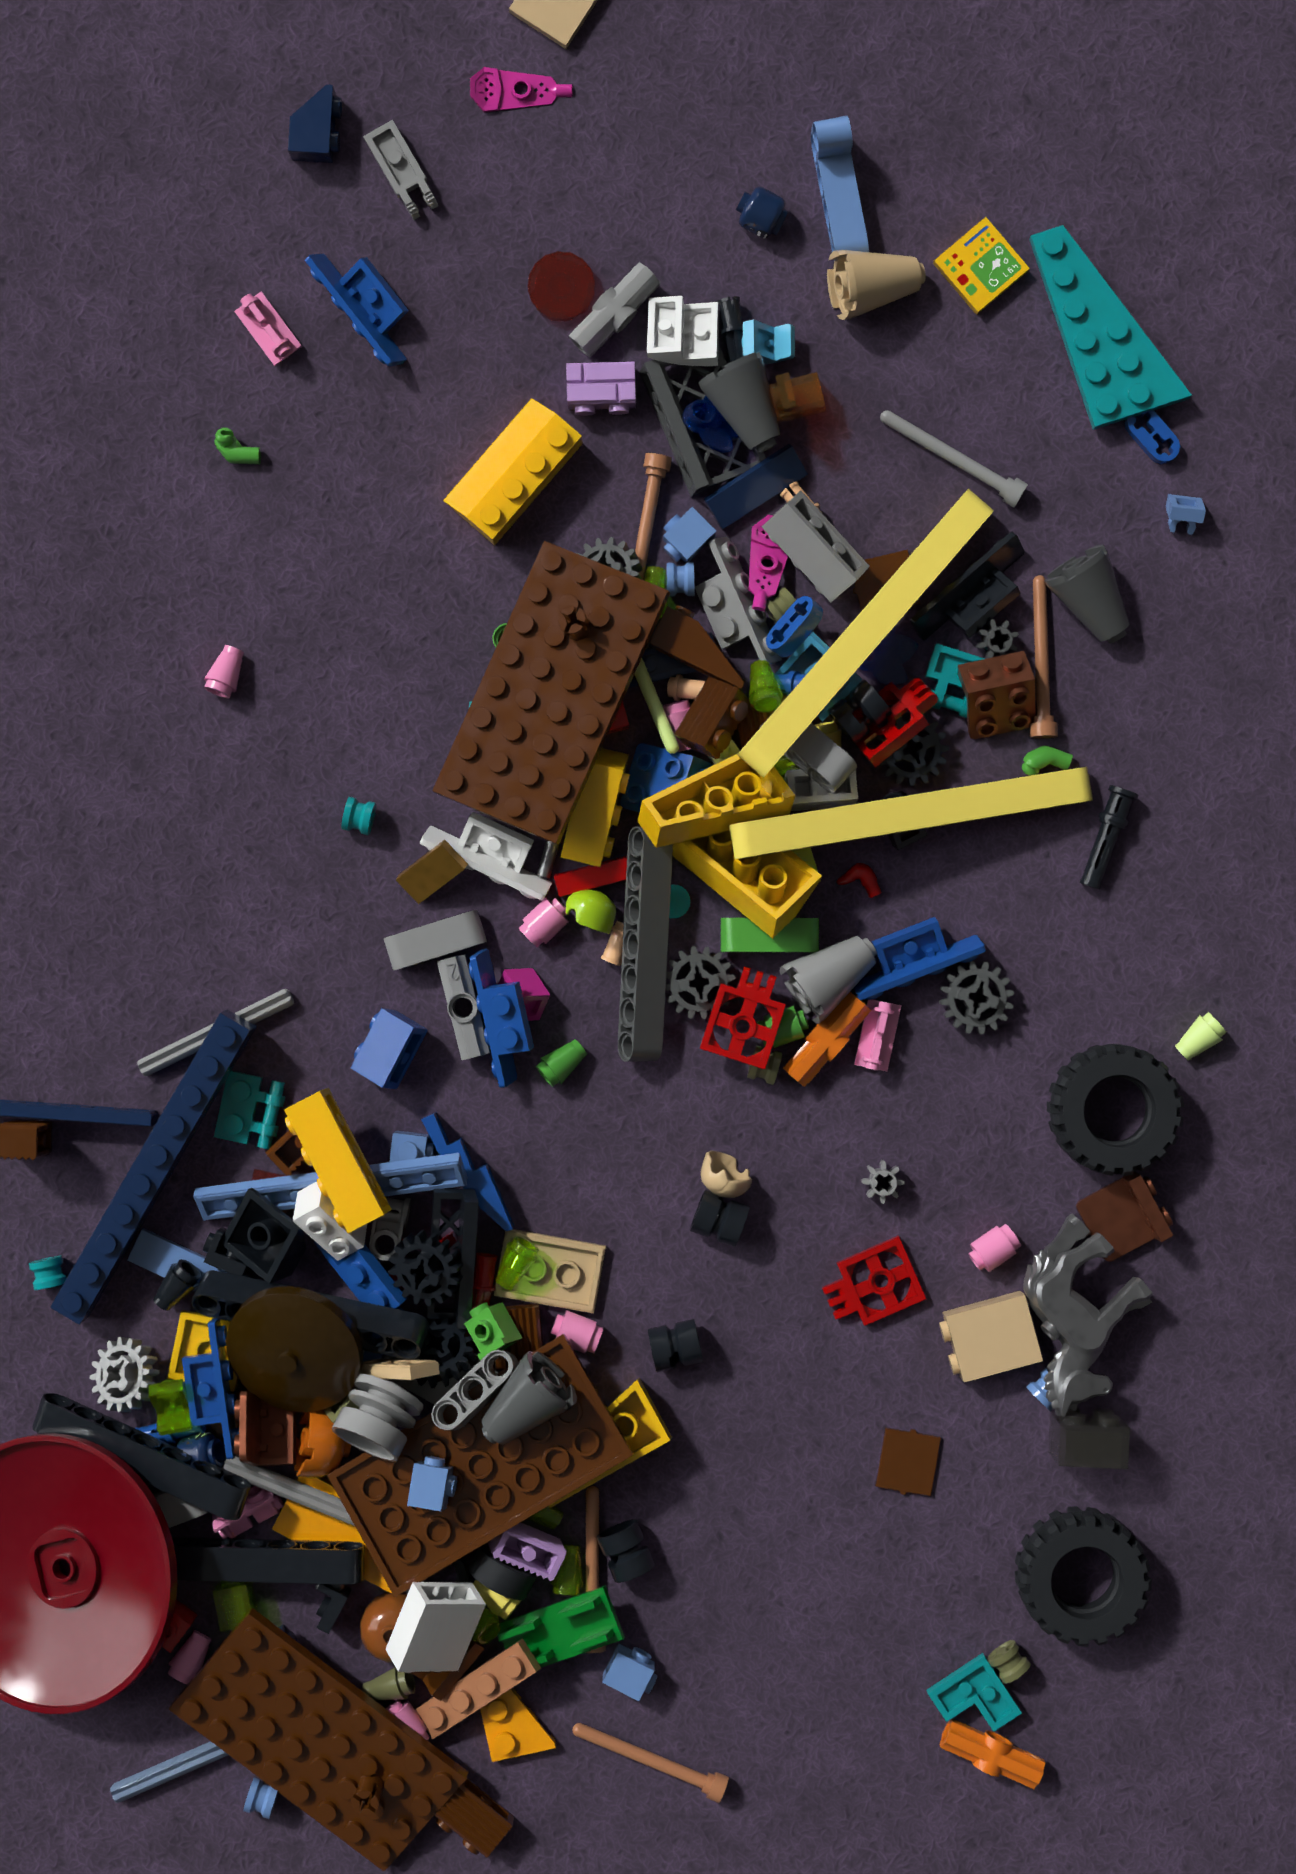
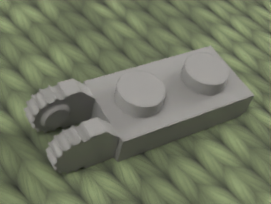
M393 120L363 136L397 198H401L413 220L419 218L420 215L416 204L408 195L412 190L419 187L427 206L431 209L438 207V203L426 183L427 179Z

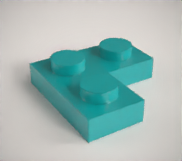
M983 1653L926 1690L946 1722L973 1704L977 1706L993 1732L1022 1714L1020 1708Z

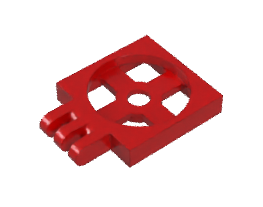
M914 678L900 690L890 682L878 692L887 705L895 704L890 708L892 715L887 718L888 723L882 728L870 725V733L856 744L858 749L874 767H877L929 725L923 714L937 703L938 697L920 678ZM858 709L852 713L857 720L864 717ZM909 711L911 713L910 721L898 730L895 727L896 720ZM877 735H884L887 738L886 741L875 749L866 746Z
M744 966L737 988L720 984L700 1049L765 1070L786 1004L770 999L777 979L776 976L770 975L767 980V986L763 987L760 984L764 972L757 970L754 982L750 983L747 980L750 977L751 968ZM740 997L744 998L740 1013L731 1016L719 1012L720 1007L729 1000ZM758 1003L762 1004L770 1013L773 1023L771 1028L756 1024L753 1016ZM746 1020L750 1025L748 1032L739 1033L736 1029L737 1022ZM714 1025L730 1030L732 1039L728 1050L722 1049L717 1043L713 1032ZM754 1037L766 1041V1046L760 1052L751 1056L741 1055L747 1039Z
M899 1236L836 1262L843 1278L822 1287L824 1294H829L836 1290L839 1295L827 1300L830 1307L842 1302L844 1304L843 1308L833 1312L835 1319L858 1311L864 1326L926 1299ZM882 1251L891 1252L900 1257L903 1264L889 1270L882 1266L877 1254ZM865 1259L870 1271L868 1279L853 1285V1270L858 1262ZM879 1274H883L888 1278V1283L884 1287H878L875 1284V1278ZM909 1277V1290L904 1299L898 1303L893 1291L895 1283ZM874 1292L881 1296L886 1308H870L864 1305L860 1298Z

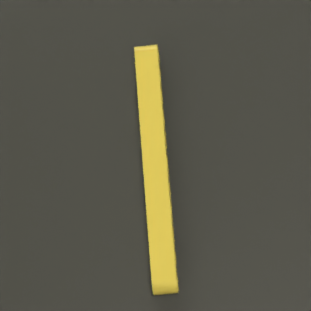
M968 488L737 755L764 778L994 510Z
M1081 767L731 824L729 828L734 858L736 860L1093 801L1088 768Z

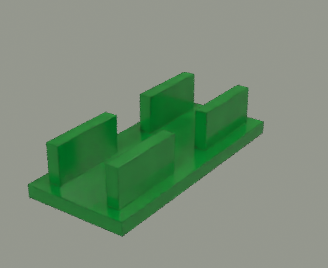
M605 1586L496 1624L499 1631L497 1636L499 1641L503 1642L505 1650L523 1639L541 1668L625 1638Z

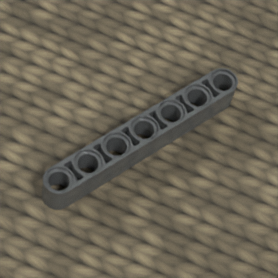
M641 826L631 829L627 849L617 1044L619 1056L624 1062L657 1061L662 1054L673 844L656 848Z

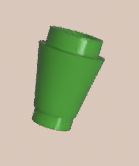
M574 1039L570 1043L541 1057V1062L536 1065V1068L546 1082L553 1087L557 1083L562 1084L587 1053L581 1044Z

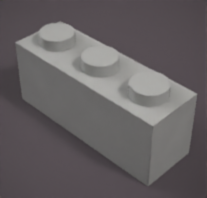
M801 490L762 526L772 542L779 545L789 556L793 565L809 578L816 590L824 595L830 603L855 583L870 567Z

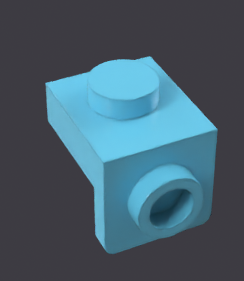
M754 319L743 322V356L760 352L765 364L793 359L795 357V327L791 324L773 327Z

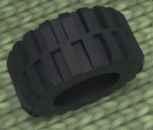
M1121 1044L1095 1045L1088 1047L1087 1051L1083 1053H1076L1070 1058L1071 1062L1067 1066L1062 1065L1057 1072L1059 1075L1055 1083L1052 1082L1049 1092L1052 1094L1050 1102H1047V1112L1050 1113L1051 1121L1048 1123L1051 1132L1056 1135V1142L1060 1148L1065 1150L1074 1161L1092 1171L1094 1170L1105 1175H1133V1171H1145L1151 1168V1163L1156 1159L1161 1161L1168 1154L1165 1151L1170 1144L1175 1145L1179 1136L1175 1135L1177 1127H1182L1184 1117L1180 1116V1107H1184L1183 1096L1178 1095L1177 1088L1180 1086L1176 1078L1168 1073L1169 1068L1162 1061L1155 1059L1154 1055L1145 1050ZM1110 1077H1121L1133 1082L1141 1090L1145 1099V1115L1142 1124L1132 1136L1121 1141H1107L1099 1138L1089 1129L1084 1117L1085 1100L1090 1090L1099 1081Z
M1078 1506L1067 1507V1513L1060 1514L1058 1510L1049 1513L1051 1519L1045 1523H1042L1039 1519L1033 1525L1035 1532L1031 1536L1025 1534L1021 1541L1024 1548L1022 1552H1017L1015 1563L1018 1566V1570L1015 1571V1582L1019 1587L1018 1593L1033 1620L1048 1635L1054 1634L1058 1641L1068 1644L1070 1640H1073L1077 1646L1088 1647L1091 1640H1095L1098 1646L1107 1644V1636L1114 1634L1118 1639L1126 1634L1123 1627L1128 1623L1134 1627L1140 1619L1136 1614L1138 1609H1146L1149 1600L1145 1593L1151 1590L1152 1580L1147 1573L1151 1570L1149 1561L1143 1554L1144 1550L1137 1539L1114 1516L1109 1513L1101 1514L1096 1508L1087 1507L1086 1511H1081ZM1094 1547L1102 1550L1108 1555L1113 1565V1577L1105 1593L1087 1604L1076 1605L1062 1601L1055 1594L1051 1583L1052 1573L1058 1561L1065 1554L1077 1548Z

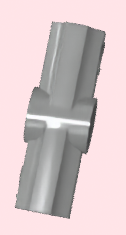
M639 262L615 288L610 287L599 297L592 307L593 311L569 335V339L583 354L590 358L615 332L619 333L630 323L640 305L660 286V281L647 266Z
M466 954L437 961L447 1001V1012L451 1017L461 1060L489 1054L490 1049L485 1042L484 1025L481 1013L477 1007V997L469 973ZM459 998H467L473 1005L472 1013L467 1017L459 1016L455 1011V1003Z

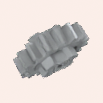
M118 1337L117 1341L109 1340L107 1342L108 1350H98V1354L101 1357L100 1361H92V1366L97 1369L95 1374L90 1375V1379L96 1380L97 1383L92 1388V1393L101 1394L97 1402L99 1404H106V1410L130 1413L131 1409H141V1400H151L148 1390L158 1386L152 1381L153 1376L159 1374V1370L152 1367L158 1359L154 1356H148L151 1347L142 1345V1340Z

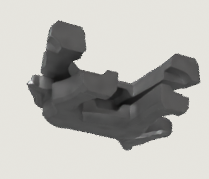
M1073 1213L1066 1217L1060 1231L1054 1240L1044 1248V1251L1040 1250L1038 1255L1033 1256V1265H1027L1023 1283V1290L1028 1297L1030 1307L1043 1322L1041 1325L1042 1330L1053 1341L1058 1339L1062 1345L1060 1351L1054 1355V1359L1048 1364L1049 1372L1044 1377L1046 1382L1044 1389L1048 1390L1046 1398L1051 1402L1056 1415L1065 1417L1069 1409L1076 1411L1079 1403L1110 1393L1113 1383L1108 1376L1095 1375L1087 1370L1101 1354L1113 1327L1127 1312L1141 1309L1152 1303L1149 1298L1153 1295V1292L1142 1279L1132 1277L1105 1306L1098 1310L1072 1289L1074 1275L1082 1264L1096 1257L1107 1258L1115 1251L1103 1235L1097 1232L1090 1238H1087L1081 1245L1070 1250L1076 1241L1086 1238L1091 1233Z

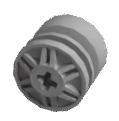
M360 1374L355 1381V1386L359 1390H351L348 1395L349 1399L359 1409L342 1407L332 1426V1431L350 1445L370 1455L392 1462L397 1461L407 1442V1437L396 1427L414 1428L416 1422L412 1416L420 1415L423 1404L404 1388L391 1381L372 1375Z

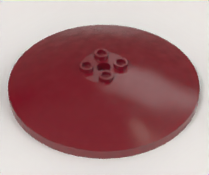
M47 1433L16 1438L0 1444V1700L21 1709L45 1714H67L95 1707L117 1696L141 1677L151 1665L164 1643L173 1618L177 1597V1563L172 1536L161 1507L151 1490L126 1462L111 1451L89 1440L66 1434ZM62 1559H65L70 1565L69 1576L64 1575L60 1570V1561Z

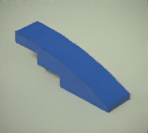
M437 1112L422 1118L421 1120L439 1155L460 1153L468 1177L467 1186H462L463 1189H475L479 1207L506 1232L512 1230L514 1223L489 1165L485 1164L475 1169L463 1138L450 1143Z

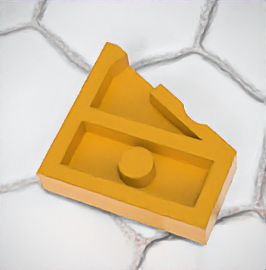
M511 1688L480 1708L492 1762L556 1748L554 1737L548 1734L533 1711L522 1702L520 1695L514 1688Z

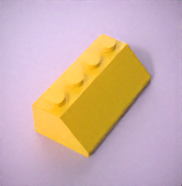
M531 398L443 501L493 545H496L583 444L582 435L555 412Z
M730 831L673 844V857L772 939L796 917L822 879L821 874L792 851L735 860Z

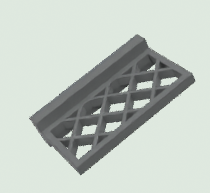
M720 346L718 366H715L713 371L716 377H718V370L721 371L727 365ZM654 359L643 364L639 372L691 497L704 492L708 488L740 476L766 459L764 452L759 453L756 448L753 449L757 461L746 465L735 460L734 457L739 445H746L738 435L721 428L724 417L720 416L717 426L699 418L705 403L714 405L705 394L686 387L692 371L704 377L712 372L698 366L679 365L688 369L683 383L680 384L669 379L665 367L673 364ZM674 389L679 390V393H678L677 396H676V394H675V392H674ZM683 393L701 400L695 416L682 410L679 401ZM686 420H689V421L692 422L690 428H689V425H688V423H687ZM696 424L714 432L708 447L695 442L692 433ZM718 434L736 442L730 457L712 449ZM699 451L705 453L703 459H702L701 454H700ZM709 455L727 463L723 474L710 478L705 466ZM731 465L737 467V469L729 471Z

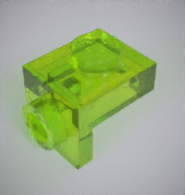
M183 1379L165 1380L161 1383L150 1384L149 1398L157 1413V1431L159 1435L192 1430L193 1426L190 1421L186 1386Z

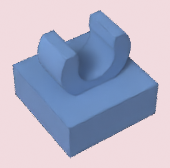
M1168 494L1166 511L1169 517L1168 525L1170 532L1175 533L1178 522L1187 521V533L1190 535L1194 533L1196 523H1203L1206 509L1202 498Z

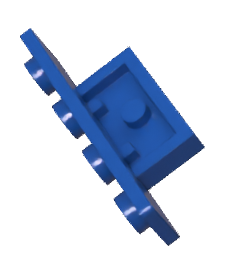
M325 254L309 255L305 262L311 268V275L316 281L327 288L332 295L333 303L340 310L345 311L353 321L352 326L354 330L371 344L376 358L389 367L403 364L407 358L387 332L409 310L367 257L360 258L342 277Z
M935 917L871 941L877 951L876 956L882 971L862 978L853 988V991L859 1000L875 999L891 988L911 985L919 977L927 974L936 975L942 973L948 966L955 963L973 961L979 954L986 951L985 945L977 935H973L946 946L937 919Z
M484 949L470 957L469 973L472 980L475 981L478 995L476 1001L478 1010L483 1014L485 1023L484 1038L486 1044L490 1046L493 1058L491 1065L492 1073L498 1080L499 1087L504 1088L517 1080L512 1053L530 1051L534 1048L520 982L497 985L489 950Z
M314 1241L315 1245L359 1301L403 1310L400 1305L407 1297L404 1298L402 1296L403 1292L399 1287H394L393 1279L366 1245L337 1261Z
M213 1318L208 1322L212 1353L184 1356L182 1358L191 1427L221 1423L226 1459H234L236 1457L234 1440L235 1436L239 1435V1427L235 1428L234 1407L237 1397L235 1393L231 1394L229 1380H233V1369L229 1360H226L224 1346H226L227 1327L226 1325L221 1326L220 1319Z

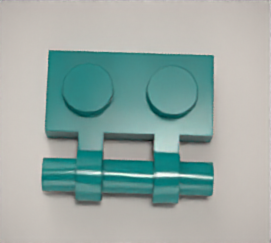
M936 643L925 674L926 678L937 681L935 690L931 689V691L937 695L938 701L932 708L940 709V707L959 712L958 716L967 718L966 696H964V699L945 694L947 686L951 685L963 689L958 676V665L985 658Z
M231 1071L226 1079L214 1137L248 1144L252 1131L260 1134L257 1147L270 1149L273 1137H277L279 1126L276 1125L279 1108L283 1107L285 1096H282L285 1083L272 1080L269 1092L260 1091L263 1077ZM258 1102L266 1104L263 1122L254 1120Z

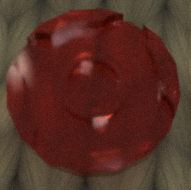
M557 251L545 255L535 263L529 274L528 293L532 304L541 315L553 321L566 322L578 317L580 314L582 315L588 310L594 299L595 280L591 268L582 258L570 252Z

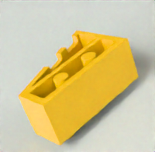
M601 748L569 820L561 858L601 867L603 858L611 857L615 838L609 837L611 826H618L622 806L617 805L619 794H625L630 774L625 773L629 754Z

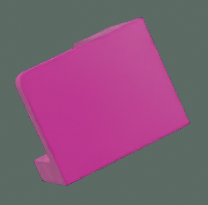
M533 968L504 969L498 985L520 982L528 1021L540 1020L550 993Z

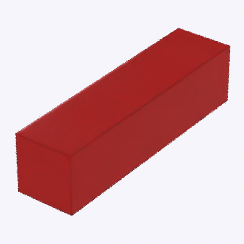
M627 855L603 861L601 867L588 865L554 874L559 897L580 890L592 889L626 880Z

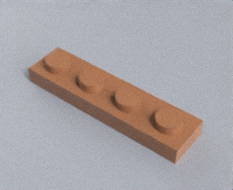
M521 1639L458 1680L442 1701L432 1697L415 1710L426 1725L432 1739H434L536 1673L541 1667L525 1641Z

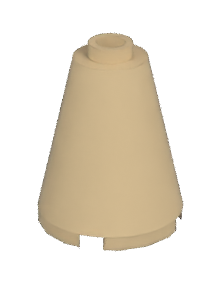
M836 250L829 256V260H834V267L827 270L828 292L833 309L840 308L842 314L837 315L841 320L852 319L920 290L921 284L925 282V268L922 263L918 262L916 257L851 250Z

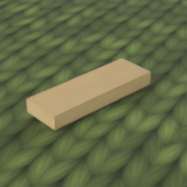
M373 1359L364 1361L360 1374L372 1375L381 1379L413 1380L440 1374L439 1364L436 1360Z

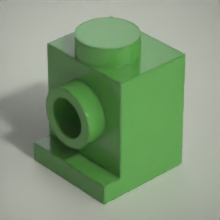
M485 1302L469 1312L472 1318L464 1323L480 1352L477 1355L480 1361L491 1351H504L522 1339L503 1302L492 1306Z

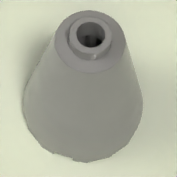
M855 936L784 964L780 967V974L782 975L787 972L789 980L785 982L787 989L805 1014L812 1011L817 1016L812 1021L819 1024L829 1016L876 964L874 956L877 955V951L867 938L862 940L860 937Z

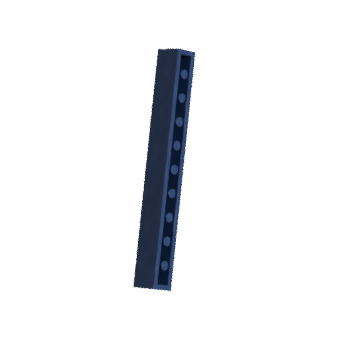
M228 1009L220 1012L53 1301L51 1309L79 1325L90 1316L257 1026Z

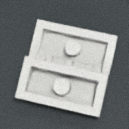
M683 296L649 298L648 358L678 365L718 366V302L684 304Z

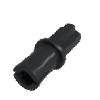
M733 296V300L730 297L718 300L723 330L720 333L721 336H725L729 363L743 357V320L740 297Z

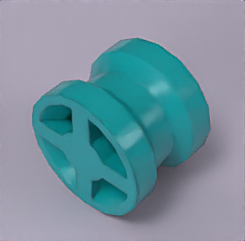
M348 797L341 829L347 831L357 829L361 834L369 835L375 817L376 803L370 801L365 804L359 803L356 798Z
M62 1255L29 1263V1268L35 1275L33 1282L34 1290L64 1284L67 1277L61 1270V1266L64 1263Z

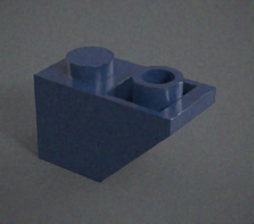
M325 85L290 116L288 152L292 161L333 163V152H339L340 132L335 131V119H341L342 98L337 97L333 85Z

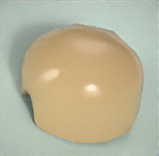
M709 1151L705 1154L701 1167V1180L708 1190L715 1195L727 1198H735L747 1192L752 1183L749 1169H745L744 1172L740 1173L737 1169V1159L731 1155L717 1151Z

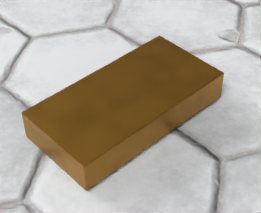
M444 839L400 873L396 881L420 904L461 873L468 863Z

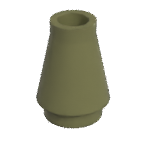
M396 1667L362 1685V1691L375 1701L408 1699L409 1695L415 1693L416 1690L414 1675L398 1672Z

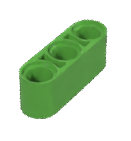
M721 918L720 952L819 951V918H794L773 939L748 918Z

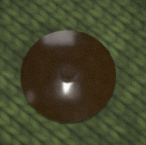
M281 1286L265 1289L254 1294L240 1306L227 1331V1355L238 1379L256 1397L280 1409L294 1412H315L329 1408L349 1394L362 1369L363 1345L353 1321L333 1301L308 1289Z

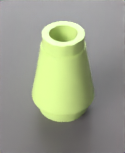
M1208 1012L1203 1017L1201 1015L1198 1016L1175 1047L1189 1061L1223 1040L1221 1037L1227 1031Z

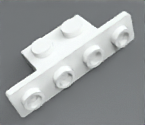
M472 812L469 816L460 839L436 827L429 826L420 840V844L426 846L430 851L445 839L468 863L466 869L477 870L489 876L495 883L507 884L519 890L527 898L543 901L552 885L551 881L522 868L534 842L533 839L475 812Z

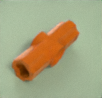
M849 992L829 1016L811 1030L804 1039L806 1042L785 1064L783 1069L805 1087L819 1073L827 1061L830 1062L850 1040L848 1037L872 1010L854 994Z
M955 1719L949 1720L944 1728L939 1745L945 1751L971 1761L976 1768L991 1776L999 1777L1001 1774L1032 1789H1035L1040 1783L1046 1762L1039 1756L1013 1746L1010 1740L995 1732L986 1730L984 1733Z

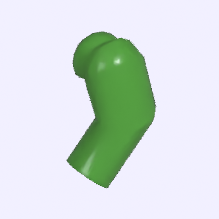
M220 428L216 432L214 440L216 448L229 463H261L260 447H243L229 428Z
M1043 745L1025 755L1022 771L1029 776L1038 775L1039 769L1049 764L1063 770H1068L1073 755Z

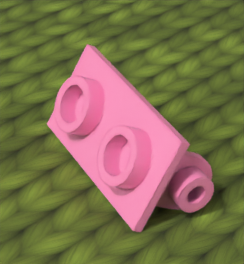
M262 291L254 297L251 293L247 294L240 300L242 306L234 312L274 366L302 347Z
M871 999L867 1001V1007L872 1011L863 1020L854 1065L888 1072L901 1005Z
M253 1486L250 1488L240 1519L228 1520L212 1514L213 1531H219L223 1539L227 1537L232 1539L253 1527L249 1516L253 1515L256 1521L261 1523L280 1513L279 1509L284 1506V1503L279 1495L274 1496L272 1492Z

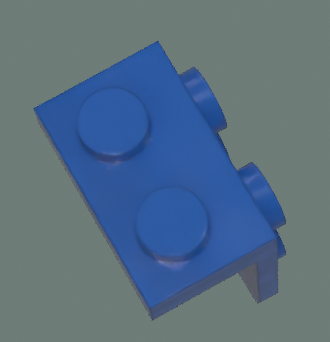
M641 743L636 748L629 771L630 777L625 794H622L620 804L627 810L639 813L642 800L714 764L692 755L680 752L670 754L664 748Z

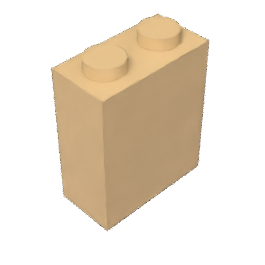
M1022 1291L942 1312L945 1320L939 1322L944 1342H951L954 1353L948 1355L953 1375L959 1374L964 1383L1043 1361L1026 1296Z

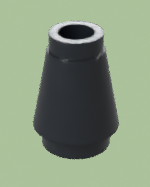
M182 1259L177 1263L171 1264L157 1294L153 1298L155 1304L161 1309L169 1311L199 1285L200 1271L192 1263Z

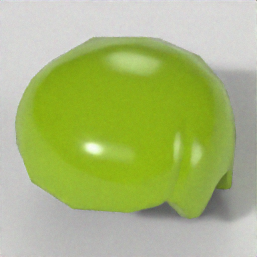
M589 889L574 892L568 897L565 909L567 915L572 910L576 912V922L580 925L602 933H611L616 916V907L611 899L600 891Z

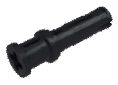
M1110 785L1108 789L1111 793L1105 810L1099 813V821L1102 823L1091 849L1082 879L1079 882L1099 890L1120 831L1128 827L1129 822L1126 819L1133 800H1137L1139 796L1134 792ZM1122 799L1119 810L1115 813L1119 800ZM1112 826L1110 834L1107 835L1109 827ZM1107 841L1098 868L1095 869L1103 844Z

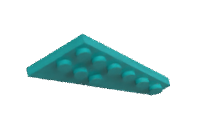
M1064 225L1031 235L1029 240L1092 429L1095 430L1126 420L1132 416H1138L1147 411L1157 410L1190 399L1192 394Z

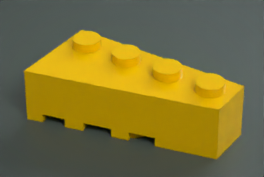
M735 754L642 800L638 823L654 846L658 848L730 831L729 825L790 815L796 795L774 766L763 778Z

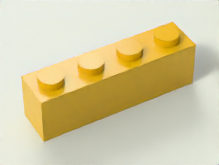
M329 1087L284 1109L287 1115L285 1117L286 1125L294 1136H298L303 1146L301 1148L302 1156L309 1166L314 1167L319 1177L317 1179L318 1187L325 1197L329 1196L335 1208L333 1209L334 1218L341 1228L345 1227L347 1233H350L392 1210Z

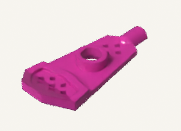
M483 67L470 78V97L484 113L550 105L556 97H572V84H556L550 76ZM520 83L528 87L527 92L522 95L515 92L516 85Z
M767 515L751 529L748 590L754 595L752 609L764 612L767 599L776 594L788 559V555L779 545L772 542L768 533L762 528L773 515ZM769 559L774 565L772 567H765L761 561Z

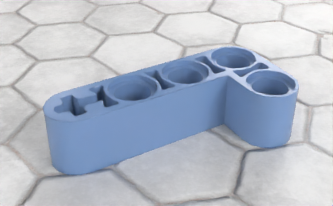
M848 116L815 121L811 129V146L832 252L836 250L869 252L868 238L851 155L853 139Z

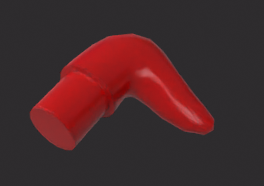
M864 863L853 865L836 882L838 885H846L859 879L862 886L865 887L869 898L882 893L875 873L870 866Z

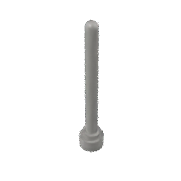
M889 410L883 411L880 415L882 423L1000 491L998 495L1004 498L1003 502L1013 508L1028 486L1027 483L1017 477L1015 480L1010 477L1008 479L1001 477Z

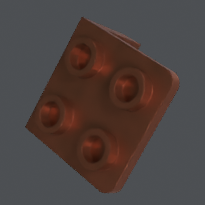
M1025 651L958 665V676L967 699L968 733L971 739L990 737L1030 728V724L1033 723V718L1036 716L1035 677Z
M1133 1172V1175H1126L1079 1200L1076 1204L1078 1213L1085 1226L1091 1232L1090 1235L1093 1236L1096 1232L1100 1233L1113 1246L1115 1251L1107 1258H1103L1106 1261L1111 1262L1154 1238L1163 1242L1173 1236L1169 1228L1173 1225L1172 1219L1164 1207L1158 1208L1153 1196L1157 1195V1192L1147 1176L1142 1178L1140 1174Z
M241 1391L240 1400L235 1401L234 1407L235 1418L239 1421V1435L235 1436L234 1450L236 1456H239L240 1462L253 1466L296 1465V1412L277 1408L262 1401L254 1393Z

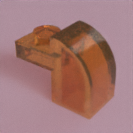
M789 372L775 376L777 383L769 385L777 421L794 420L826 412L817 372L790 379Z

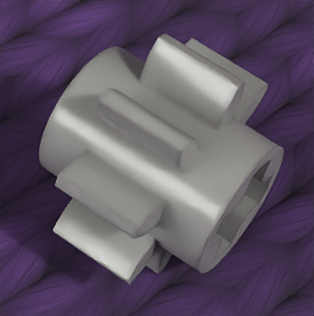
M881 1160L880 1168L874 1169L868 1165L867 1169L871 1174L869 1178L861 1179L863 1184L870 1185L871 1187L866 1195L870 1198L877 1193L882 1204L885 1203V1196L890 1194L898 1198L899 1196L895 1189L897 1185L905 1184L903 1180L896 1179L894 1176L899 1171V1168L894 1166L890 1170L886 1169V1162L884 1160ZM879 1174L883 1177H886L888 1174L890 1175L887 1180L890 1186L887 1189L882 1186L877 1189L875 1188L878 1184L875 1178Z

